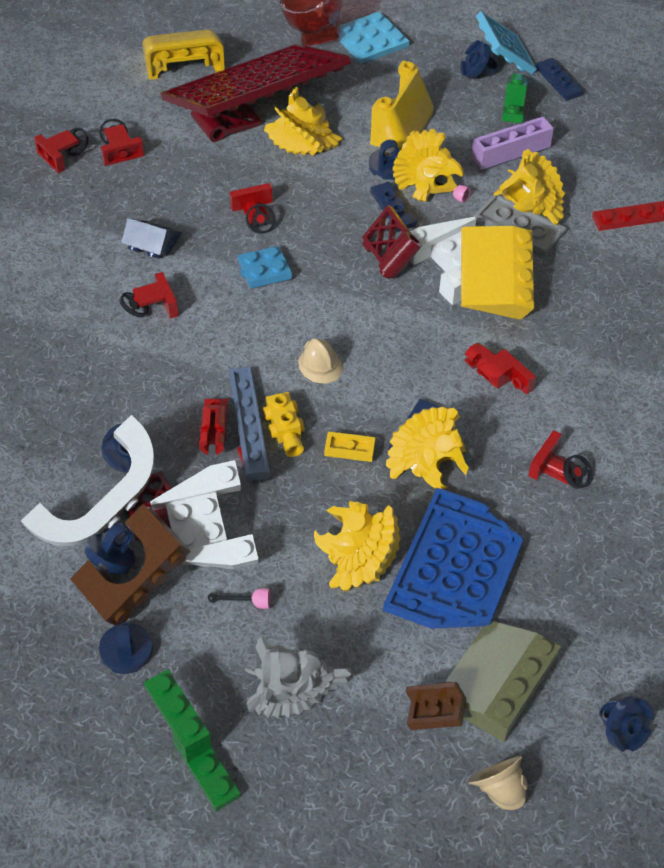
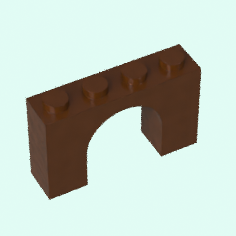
M144 504L125 522L142 541L145 548V562L140 573L127 583L115 584L101 566H96L88 560L70 578L103 619L113 625L126 622L138 605L143 604L149 598V594L157 586L163 584L172 570L180 566L191 552L160 516Z

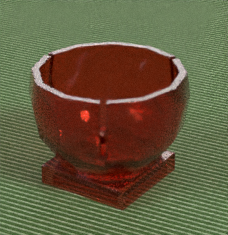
M280 0L281 11L291 28L301 32L303 46H310L339 38L341 0Z

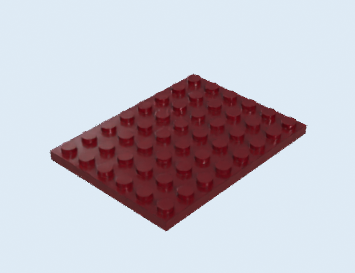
M293 44L160 93L162 100L170 102V104H175L201 115H206L209 118H214L221 115L220 112L238 109V105L255 103L257 98L262 96L267 98L273 96L276 91L290 90L292 85L297 83L299 85L310 82L309 79L325 77L327 72L341 71L344 69V66L351 64L348 55Z

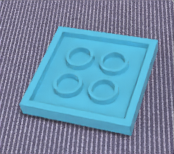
M380 11L332 28V34L361 64L409 47V40Z
M482 11L476 15L480 23L478 26L485 32V39L492 45L491 50L499 56L501 54L508 63H515L522 72L527 71L533 74L537 70L517 34Z

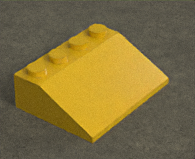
M515 226L461 228V307L514 319H523L534 309L532 230Z

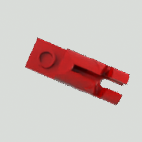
M475 343L466 350L465 355L467 358L464 361L472 369L478 368L477 373L497 389L512 381L514 387L518 390L521 389L526 395L533 391L536 376L507 350L503 349L494 354L480 343Z
M205 399L199 448L207 455H209V446L211 444L216 445V455L224 450L227 433L228 399Z

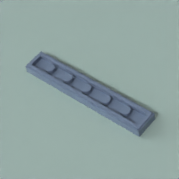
M252 367L229 369L246 481L270 479V468Z

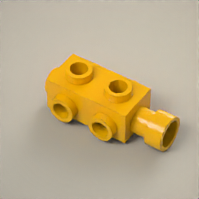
M289 392L267 396L266 407H263V414L266 421H271V424H269L271 438H276L278 444L283 443L287 457L301 455L304 451L300 440L301 432L305 431L302 418L297 417L298 407L296 401L291 400Z

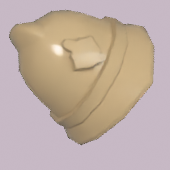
M313 338L307 341L304 346V352H302L298 359L299 369L304 377L312 382L324 384L337 381L343 372L342 361L337 357L333 348L323 339Z
M522 756L491 765L468 779L469 784L480 787L481 791L486 792L490 799L502 809H519L523 807L526 801L525 795L528 786L525 776L522 775L523 770L520 767Z

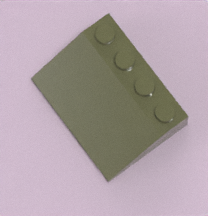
M492 621L490 625L483 626L445 681L457 682L467 698L463 718L505 742L556 663L561 646L539 633Z

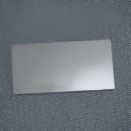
M493 195L473 215L476 218V222L483 226H515L532 230L533 251L543 256L552 249L567 231L566 227L560 224L555 226L550 219L542 215H536L532 212H521L513 207L515 203L501 195Z

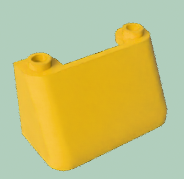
M213 30L152 35L146 37L143 41V53L149 80L158 79L159 72L162 70L167 71L166 63L204 59L205 67L211 65L215 72L225 69L223 44L217 33Z
M402 61L398 67L400 87L396 99L382 97L372 107L371 145L380 147L386 140H395L399 150H401L403 144L407 141V136H410V132L415 130L421 134L433 114L434 105L419 69L415 64L407 61Z

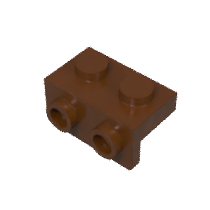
M457 682L420 684L406 688V694L411 700L407 725L410 730L462 726L467 698Z

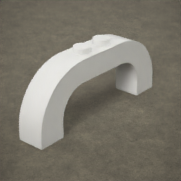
M132 415L114 431V438L128 451L131 457V467L127 475L85 516L76 520L67 521L56 518L39 503L21 520L22 524L33 535L53 545L71 546L87 542L91 536L100 534L106 527L110 529L113 525L117 524L120 520L118 516L125 509L130 511L138 503L136 498L143 492L152 474L153 447L148 433Z

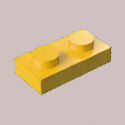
M328 431L324 456L372 462L375 437Z

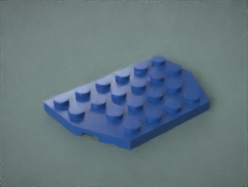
M437 488L385 600L383 611L431 629L490 625L522 547L523 538L515 531L510 530L502 519L499 521L489 512L490 509L484 503Z

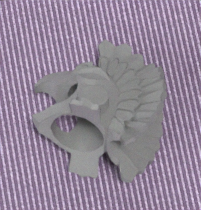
M260 636L257 640L256 650L262 661L261 668H254L253 670L245 668L246 672L262 680L256 693L247 701L248 710H255L258 715L265 714L267 718L275 716L277 719L281 715H285L288 718L292 714L300 715L304 710H311L314 703H321L322 695L328 694V690L337 689L338 685L346 684L347 677L351 675V669H333V667L327 666L326 661L320 660L319 655L313 651L290 650L280 645H269L265 637Z

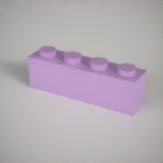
M539 117L473 139L471 158L483 170L522 157L523 151L530 149L533 153L549 148L554 128L544 117Z

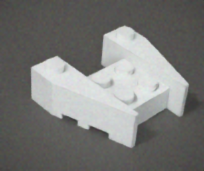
M475 217L421 226L410 231L423 244L410 262L415 265L431 257L445 271V273L441 274L439 292L452 305L461 301V228L475 227Z
M235 460L209 466L150 501L153 510L167 508L171 530L191 550L181 565L236 569L258 564L253 534L227 540L217 500L219 495L241 490Z

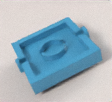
M279 246L237 255L242 278L246 279L250 289L292 279L289 264Z

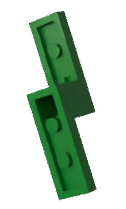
M512 73V76H508L502 121L522 123L527 88V78H524L523 74Z
M169 669L145 681V689L172 730L175 747L215 811L217 812L239 799L241 793L212 750L209 731Z

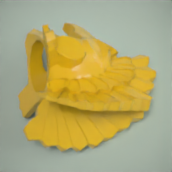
M295 87L289 95V104L286 110L281 109L280 111L275 106V110L281 118L277 119L274 123L266 124L264 132L268 133V137L273 140L274 145L279 146L280 150L285 149L287 153H294L295 155L311 154L314 156L317 152L321 153L323 150L328 151L330 148H336L343 139L328 129L329 122L325 120L324 108L319 103L315 107L310 105L302 95H299L298 87Z
M430 129L429 132L423 130L421 134L415 130L410 132V136H407L406 143L403 144L397 158L394 160L393 177L396 178L395 183L399 184V190L405 189L408 185L415 184L417 189L412 197L418 201L426 202L430 193L451 192L458 187L451 174H458L462 177L464 171L462 166L451 157L449 150L445 147L444 149L441 148L442 142L446 138L445 133H437L435 129ZM442 175L447 179V182L444 185L438 186L435 183V177Z
M530 149L523 151L519 168L516 172L508 170L512 174L511 177L503 182L493 193L494 196L502 194L507 200L514 202L515 205L513 207L521 212H532L536 215L542 213L555 226L564 217L562 213L564 201L562 198L565 192L562 190L563 183L560 181V175L556 172L557 167H552L551 161H547L546 157L540 156L538 152L532 153Z
M431 407L430 409H423L420 413H414L411 418L406 420L405 424L400 425L398 431L392 432L393 437L390 443L393 447L389 449L388 455L390 458L386 460V466L391 469L390 478L397 479L404 471L412 469V473L416 477H423L433 488L444 490L447 487L441 483L443 475L439 471V465L446 460H454L460 470L465 475L467 474L469 467L463 456V453H466L465 445L458 430L455 429V422L461 416L455 408Z
M349 501L350 508L332 506L326 510L337 520L343 522L342 530L338 535H332L329 532L325 535H319L316 530L314 531V539L317 546L328 554L332 564L338 565L337 573L329 582L331 588L340 587L346 592L350 591L352 586L360 588L364 582L371 585L374 581L378 582L380 575L385 574L386 569L391 566L392 561L396 558V552L400 549L399 541L401 538L399 536L400 528L397 525V517L393 515V508L389 505L383 513L378 512L373 517L368 513V505L360 502Z

